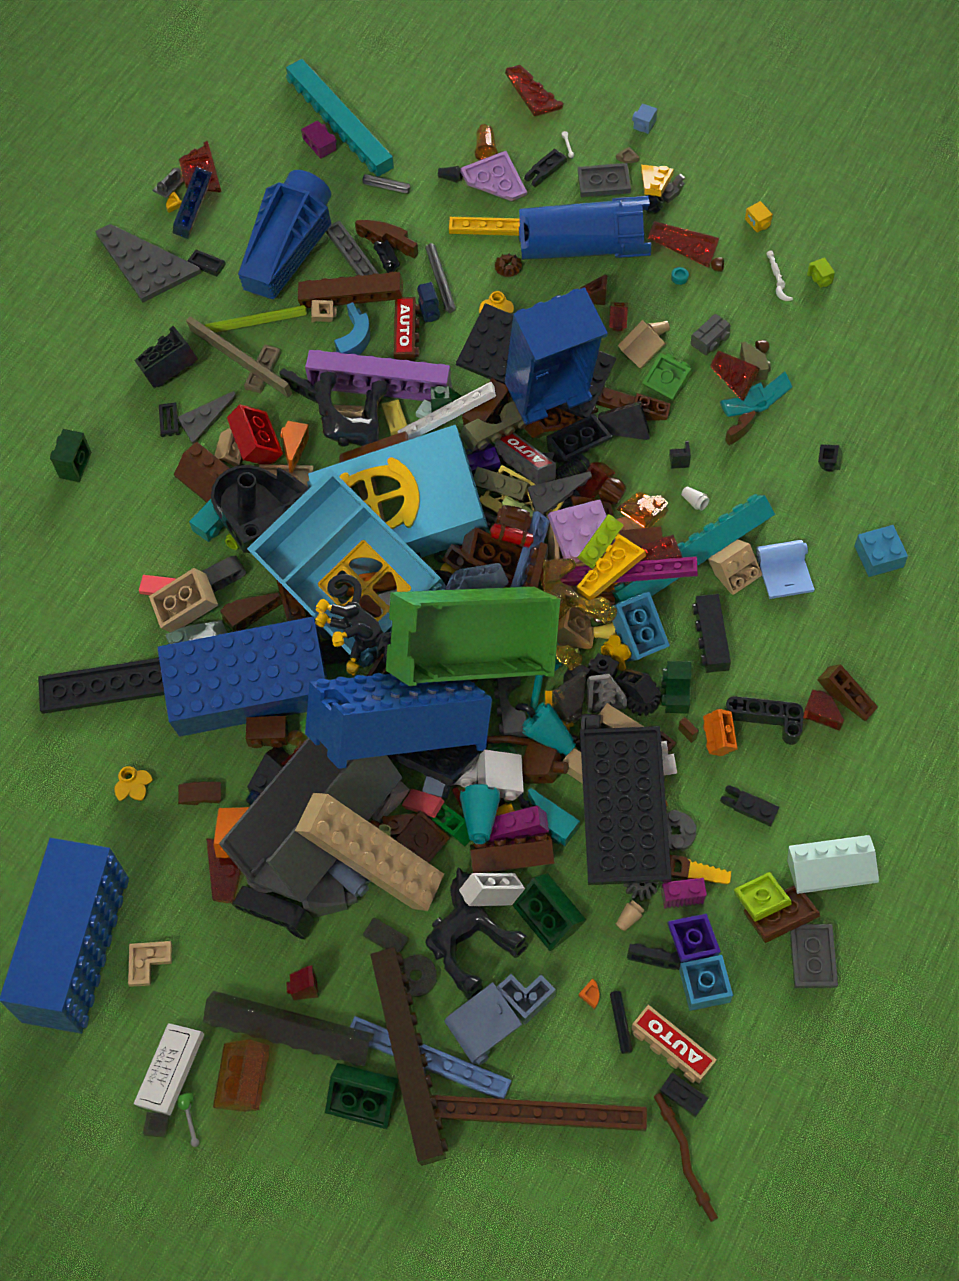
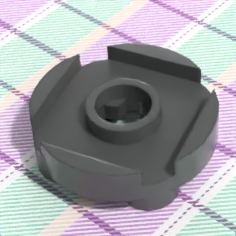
M677 810L667 813L669 851L675 852V850L684 851L688 849L696 837L697 827L694 821L687 814ZM672 828H679L681 834L672 835Z

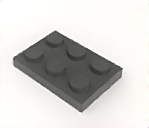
M627 163L582 166L577 169L581 197L631 193Z
M804 924L790 931L794 988H837L838 980L832 924Z

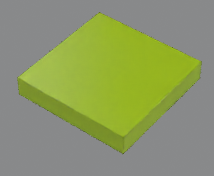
M770 872L734 889L735 895L755 922L791 905V899Z

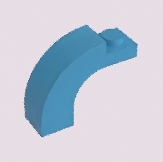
M354 303L347 304V310L354 328L348 335L334 340L336 352L360 355L366 349L370 340L369 319L367 313L362 314L359 308L356 309Z

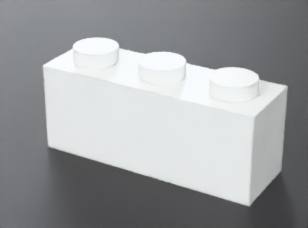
M472 873L459 891L469 906L512 905L525 890V887L515 873Z

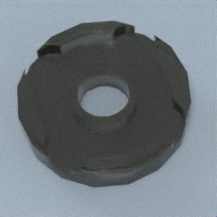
M415 954L403 959L402 972H406L409 985H406L407 993L411 992L412 997H420L429 993L437 981V971L433 962L423 955ZM413 971H420L422 973V977L416 981L412 980L410 975Z

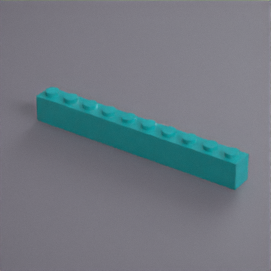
M303 59L286 67L287 81L295 86L296 91L304 96L305 101L313 106L315 112L322 116L324 122L329 123L331 129L339 134L341 140L349 145L350 150L358 155L359 160L367 165L371 173L373 172L379 177L394 168L393 156Z
M754 494L747 498L748 502L733 507L731 513L718 517L719 521L704 526L702 532L692 534L688 537L689 540L687 542L675 545L672 552H666L658 558L660 560L697 557V565H700L774 516L775 513L765 495L757 496V494ZM678 578L620 582L613 587L614 590L611 593L615 598V604L646 592H650V595L653 596Z

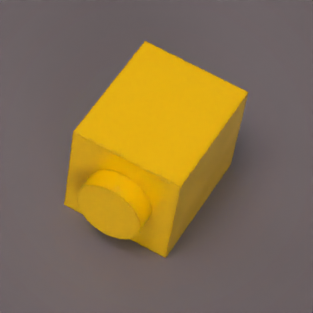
M759 201L746 209L745 220L758 233L771 226L773 214Z

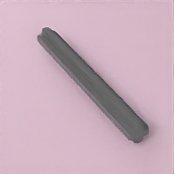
M429 243L425 249L445 310L448 313H452L456 307L436 247Z

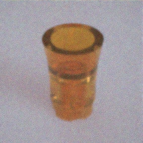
M486 124L480 125L476 133L475 157L479 161L498 154L493 128Z

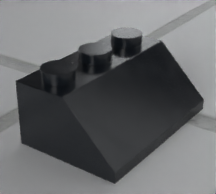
M591 414L589 418L585 417L546 436L549 453L555 452L557 454L556 462H565L611 440L612 436L598 418Z

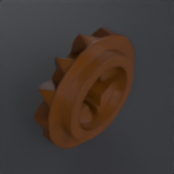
M502 254L501 257H497L495 262L496 272L504 277L515 276L522 269L521 258H517L516 254Z

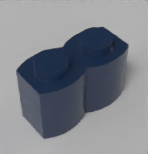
M432 282L420 284L417 288L419 295L418 303L420 304L424 321H436L440 317V311L434 285Z

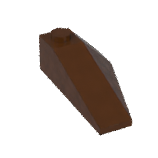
M596 406L594 407L592 414L598 412L599 409ZM553 407L546 410L548 417L530 423L524 429L532 438L548 436L583 418Z

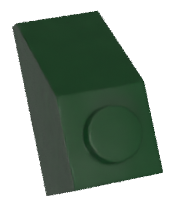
M449 386L430 387L431 413L459 399L462 395Z

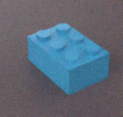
M650 592L636 595L607 607L621 643L627 645L631 651V658L627 661L638 660L670 646Z

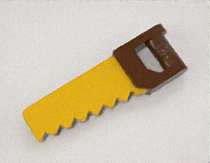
M670 855L672 878L684 880L704 878V881L730 883L731 871L727 872L725 869L721 870L720 868L715 869L714 866L709 867L702 863L697 864L696 861L692 862L687 857ZM676 862H679L682 866L681 873L674 872Z

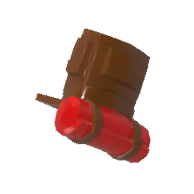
M503 505L498 510L496 523L491 527V538L509 542L515 546L519 545V547L529 548L534 541L533 534L528 532L531 524L530 512L519 507Z

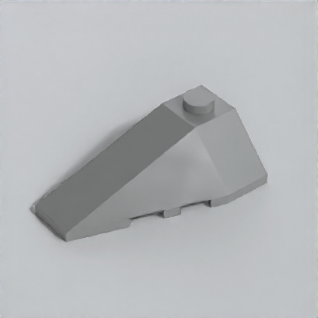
M610 674L589 676L584 686L588 713L600 712L607 703L616 709H625L627 707V696Z

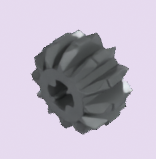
M659 882L643 883L644 886H640L639 883L623 885L627 887L626 894L633 893L632 899L634 900L639 896V900L642 902L644 896L650 900L652 897L651 893H657L656 887L659 885Z

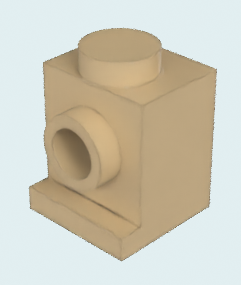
M312 300L311 322H332L333 317H336V307H333V301Z

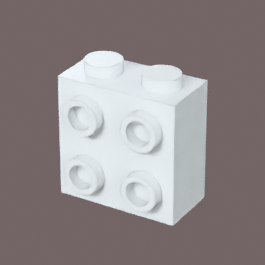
M484 750L479 755L477 760L478 784L488 785V789L494 790V787L500 791V797L505 800H515L523 793L521 755Z

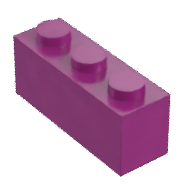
M537 805L495 816L490 839L487 842H494V839L497 838L511 840L516 836L524 835L530 837L535 834L549 832L547 813Z

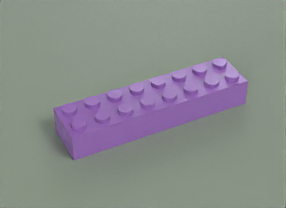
M309 350L305 366L307 379L312 385L320 381L321 373L327 371L336 373L337 380L332 391L366 394L368 390H371L372 383L380 380L386 381L389 384L388 392L384 397L424 401L425 399L431 402L430 387H452L450 366L445 364Z

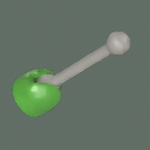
M186 1093L178 1096L176 1103L181 1110L186 1112L192 1137L191 1145L197 1147L199 1140L196 1138L190 1114L194 1098L192 1093Z

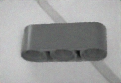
M235 555L202 571L207 574L213 592L230 585L246 574L245 568Z

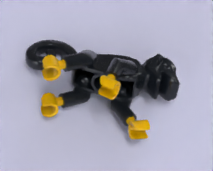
M340 574L330 579L327 587L328 592L332 597H343L348 592V586L343 585L340 589H336L335 586L339 583H349L354 589L352 602H348L345 606H340L337 604L330 605L328 601L321 599L316 605V612L319 614L315 619V624L319 627H324L326 623H329L331 627L343 630V632H334L332 636L334 647L342 646L344 644L343 638L349 639L354 637L355 642L346 671L355 676L360 667L355 662L359 661L361 652L367 648L377 647V657L379 658L384 654L383 662L386 664L387 645L391 644L392 632L383 633L379 622L361 608L359 602L362 588L357 578L349 574ZM326 610H329L330 613L342 616L344 618H329V616L325 612Z

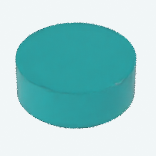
M677 267L672 271L671 280L675 284L682 285L688 281L689 273L685 268Z

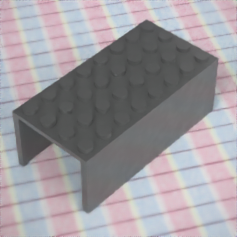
M308 738L220 841L219 845L250 883L303 902L337 860V858L295 831L313 793L329 794L368 821L402 779V776L387 755L347 760L346 768L338 769L327 757L328 749L321 742L320 745H315Z

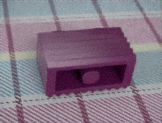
M318 120L301 129L303 140L320 159L336 151L337 140L335 136L329 134L327 127Z
M704 878L662 883L661 893L665 909L668 907L670 909L671 907L675 908L676 906L679 908L684 905L687 907L692 904L695 906L696 904L700 905V903L703 905L705 903L707 893Z

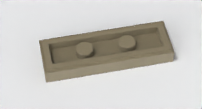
M264 344L256 361L272 372L281 354V349ZM250 372L244 388L261 394L266 382Z

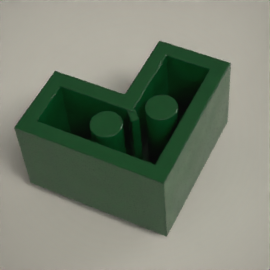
M667 661V667L663 668L661 688H665V694H662L661 705L665 706V713L689 714L691 661Z

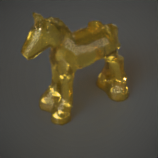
M546 557L544 558V567L541 571L540 580L545 592L560 598L559 619L565 616L570 608H575L605 624L611 623L617 615V609L610 606L609 600L603 597L587 600L579 596L570 586L562 583V577L575 569L576 563L574 559L548 560ZM557 644L556 659L560 663L564 664L571 671L580 666L582 656L575 651L574 647L570 645L559 646Z

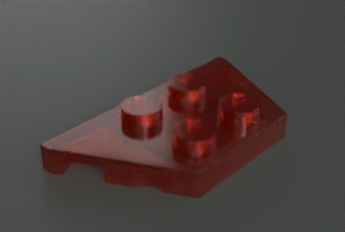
M205 141L203 142L204 146L198 150L194 148L189 154L179 159L185 186L189 189L206 191L211 178L207 191L221 192L209 143Z

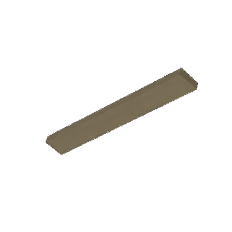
M189 317L186 320L190 330L287 398L292 395L289 384L194 318Z

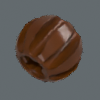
M610 477L606 479L599 490V496L601 500L609 501L611 505H615L625 493L626 487L620 479Z

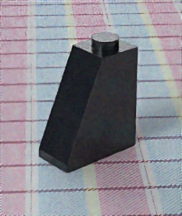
M641 401L604 411L598 415V420L611 435L648 440L651 437Z

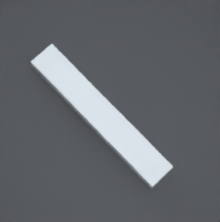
M489 382L397 432L406 431L408 440L419 437L496 397L494 385L492 382Z

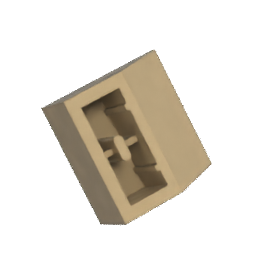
M738 539L708 559L714 574L732 595L762 576L751 545Z

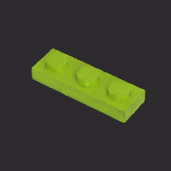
M608 514L577 558L593 569L597 560L605 553L607 547L623 527V524Z

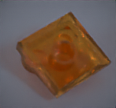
M637 492L622 503L617 510L644 528H649L666 515L668 508L667 501L662 496L650 497L645 493Z

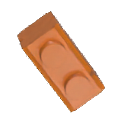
M717 709L703 716V728L706 732V747L709 754L724 756L738 749L731 711Z

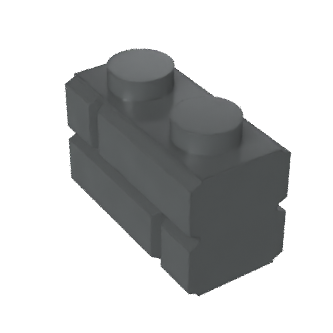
M714 314L691 335L690 344L694 348L699 349L704 355H707L710 351L714 352L722 340L726 341L729 338L731 325L727 321L722 320L717 314Z

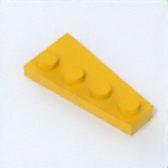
M618 533L615 537V542L607 547L605 555L597 560L594 569L590 570L577 586L578 593L592 601L646 556L645 550Z

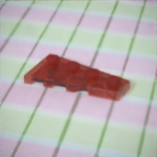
M655 221L649 233V239L710 268L719 243V238Z

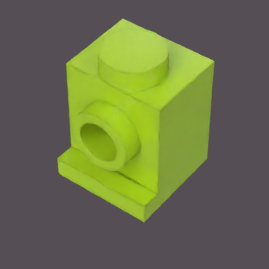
M825 257L809 263L807 275L812 276L813 281L817 282L820 288L827 287L833 283L835 271Z

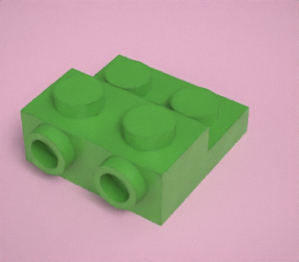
M660 353L642 384L674 401L680 389L684 388L693 372L689 364L683 361L681 363L677 362L676 358L668 353L666 355Z

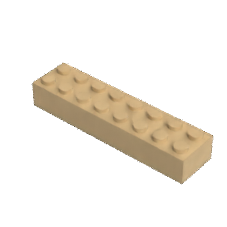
M313 793L295 829L297 833L412 909L428 911L444 873L329 794Z

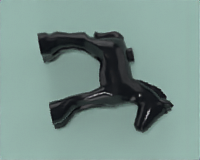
M328 371L321 373L320 381H317L314 386L316 391L315 397L319 405V414L322 416L320 419L323 424L324 436L338 442V445L342 447L349 444L364 446L378 441L380 431L378 404L388 392L389 384L386 381L380 380L373 382L371 390L366 392L364 418H347L334 408L331 400V391L337 380L336 373Z
M458 867L456 878L453 879L450 886L454 910L444 919L439 917L433 922V930L427 936L425 943L426 947L433 952L436 960L444 958V969L453 978L457 988L470 1000L483 990L481 985L482 979L477 975L465 973L460 968L456 960L457 944L470 938L476 931H481L514 958H518L528 947V943H526L528 937L521 931L503 930L493 922L481 906H469L464 901V897L459 889L471 874L463 872Z

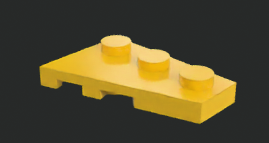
M641 164L644 194L661 197L673 176L674 169L666 166L656 167Z

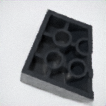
M174 326L169 329L170 333L166 337L162 335L157 339L158 343L156 346L147 348L134 360L154 389L164 385L169 378L177 376L181 370L192 366L198 360L188 343Z
M273 747L265 753L247 786L250 796L258 798L292 758L281 747Z

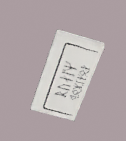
M168 1023L134 1105L171 1115L204 1037L203 1032Z

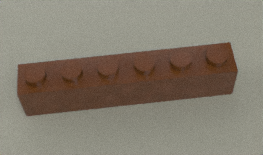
M400 272L374 273L372 275H356L332 279L323 278L321 280L298 282V301L300 306L305 305L306 308H311L312 300L333 301V306L350 303L395 300V297H403V279Z

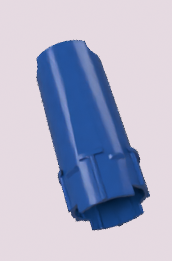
M648 196L612 198V201L519 209V241L521 242L522 260L615 255V258L651 256V242L644 243L643 210H648L649 198Z

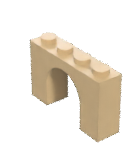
M608 703L598 714L602 715V729L644 727ZM573 748L564 758L563 762H568L569 764L567 774L583 784L581 752Z

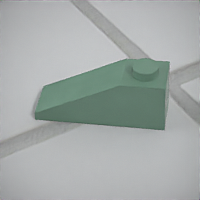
M219 620L182 627L165 636L168 643L173 644L225 634L227 631L222 621Z

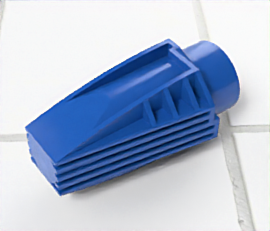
M293 170L288 174L284 183L278 182L266 188L238 273L243 290L274 300L332 224L327 207L331 198V191L327 184L316 175L303 170Z

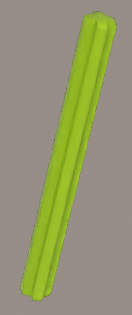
M305 305L207 323L204 326L216 333L305 316L307 311Z

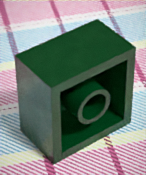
M63 429L61 435L57 437L56 447L50 454V460L60 479L80 482L92 453L84 433Z

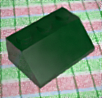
M548 873L534 877L512 904L549 951H552L573 935L586 921V918Z
M337 1063L330 1076L325 1113L387 1130L397 1097L399 1079Z

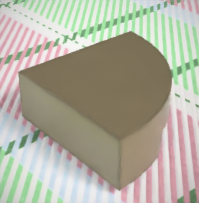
M628 147L616 154V159L623 163H635L639 161V156Z

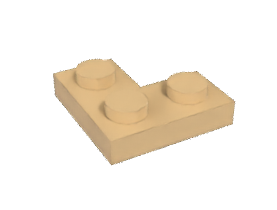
M172 942L129 944L128 985L130 987L151 985V965L172 964Z

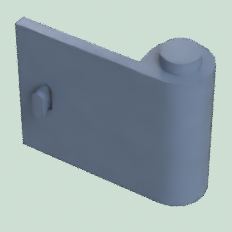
M338 859L327 871L355 897L363 896L369 890L368 885L371 881Z
M493 982L444 1020L472 1064L477 1063L478 1065L483 1064L489 1059L488 1054L492 1047L522 1026V1023Z

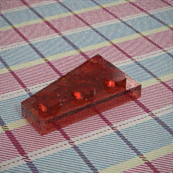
M717 351L710 365L715 373L743 401L760 370L759 367L721 351Z
M206 838L212 899L216 902L232 904L235 899L241 870L230 857L216 858L214 839Z

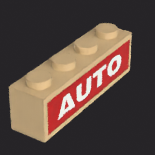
M649 1005L632 1024L631 1030L634 1031L633 1035L640 1041L645 1040L649 1043V1047L653 1052L667 1058L666 1061L673 1068L681 1069L684 1072V1076L692 1083L697 1082L700 1084L716 1063L717 1059Z

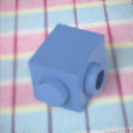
M642 103L639 110L633 114V129L649 134L656 122L657 108Z

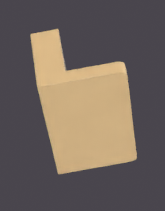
M229 428L221 432L214 456L220 461L224 460L235 467L239 465L241 455L232 430Z

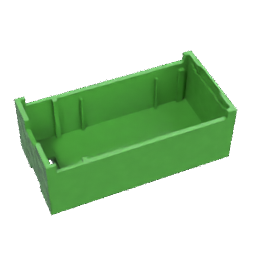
M536 587L390 592L389 619L392 621L391 644L387 645L386 671L408 686H417V683L532 675L553 677L555 672L560 598Z

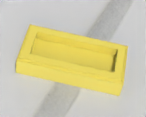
M399 399L382 403V409L391 436L398 434V430L407 426Z

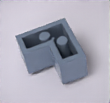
M512 974L497 986L511 1009L524 1025L556 997V989L542 975L526 989Z

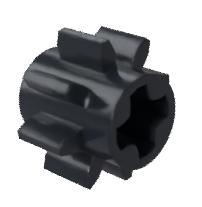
M645 195L649 198L647 212L653 211L656 214L663 208L664 200L662 196Z

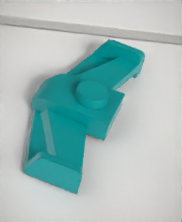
M783 372L765 388H763L760 382L745 389L744 393L746 396L721 400L720 405L728 417L752 411L760 413L768 409L770 405L792 388V384L786 372Z

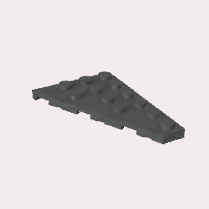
M109 224L95 231L97 237L142 303L201 274L198 266L114 225Z

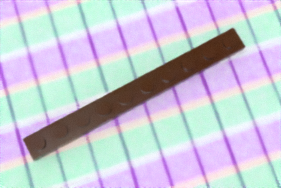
M435 1095L438 1102V1108L435 1109L436 1115L444 1120L646 1131L647 1107Z

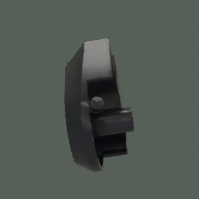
M252 465L235 466L225 470L217 477L212 486L211 502L214 511L244 553H251L247 548L286 512L309 487L281 468H277L276 476L261 467Z

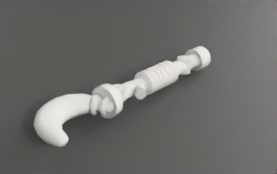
M768 251L767 257L770 259L771 268L777 280L776 295L781 300L792 301L793 298L786 296L782 291L785 287V282L781 278L782 275H780L778 264L775 263L773 251Z

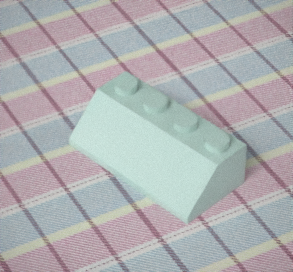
M870 835L792 845L788 848L787 862L797 894L879 883L876 853Z

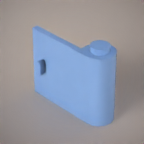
M802 540L756 547L757 561L769 599L814 592L805 563V554H808V547Z

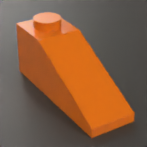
M287 421L285 427L281 429L280 437L283 438V447L289 473H293L309 440V424Z

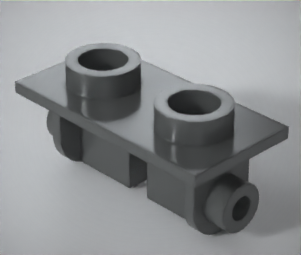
M177 167L173 168L162 181L157 183V186L152 191L167 198L185 181L184 178L180 177L181 170Z

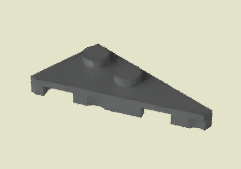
M234 391L178 417L192 445L197 442V439L203 433L206 434L209 427L214 425L221 417V412L226 406H230L233 403V400L236 398Z
M591 472L529 486L528 493L534 511H539L544 515L550 509L556 508L559 503L570 497L575 489L585 485L591 479Z

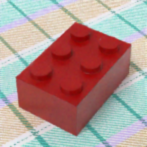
M239 404L227 417L240 455L244 461L272 465L283 455L266 411Z

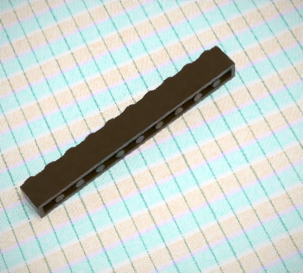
M395 947L371 953L370 956L417 1161L423 1166L447 1159L445 1152L449 1151L446 1138L442 1139L440 1130H443V1123L441 1117H437L435 1111L438 1108L436 1096H432L430 1090L433 1087L431 1075H427L425 1069L428 1066L426 1054H422L420 1048L423 1045L421 1033H417L415 1027L419 1023L416 1013H412L411 1005H414L411 992L407 993L406 989L409 981L406 972H402L401 966L404 965L402 953H398Z

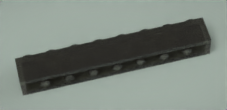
M213 991L206 999L203 1022L213 1027H223L235 1033L248 1034L253 1038H263L275 1044L289 1045L293 1049H304L312 1054L326 1055L334 1060L351 1062V1064L356 1066H365L370 1058L374 1039L373 1033Z

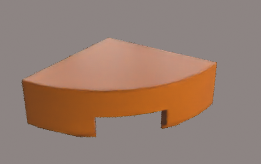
M592 979L579 993V997L594 1010L599 1003L600 993L597 983Z

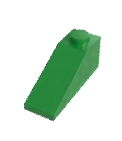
M442 805L435 818L427 816L464 847L469 843L470 839L465 819L447 805Z

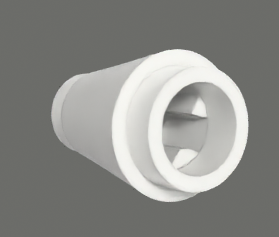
M688 486L683 489L681 495L696 510L702 511L709 504L707 494Z

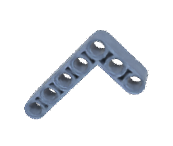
M499 563L464 568L452 574L445 590L503 588L508 584V579Z

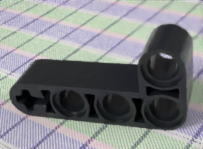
M738 696L730 697L727 700L725 710L732 712L733 721L783 726L782 739L785 743L794 745L799 741L803 729V708L798 703ZM749 709H756L758 712L754 713ZM769 711H775L778 714L773 715ZM789 713H795L797 717H792ZM788 731H794L796 735H791Z
M246 886L241 887L232 903L236 909L285 927L291 934L303 940L306 939L315 922L311 915L302 907Z

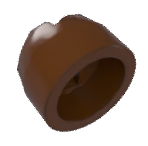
M718 257L712 260L711 267L714 271L723 272L724 258Z
M766 340L755 342V348L762 353H766L770 348Z

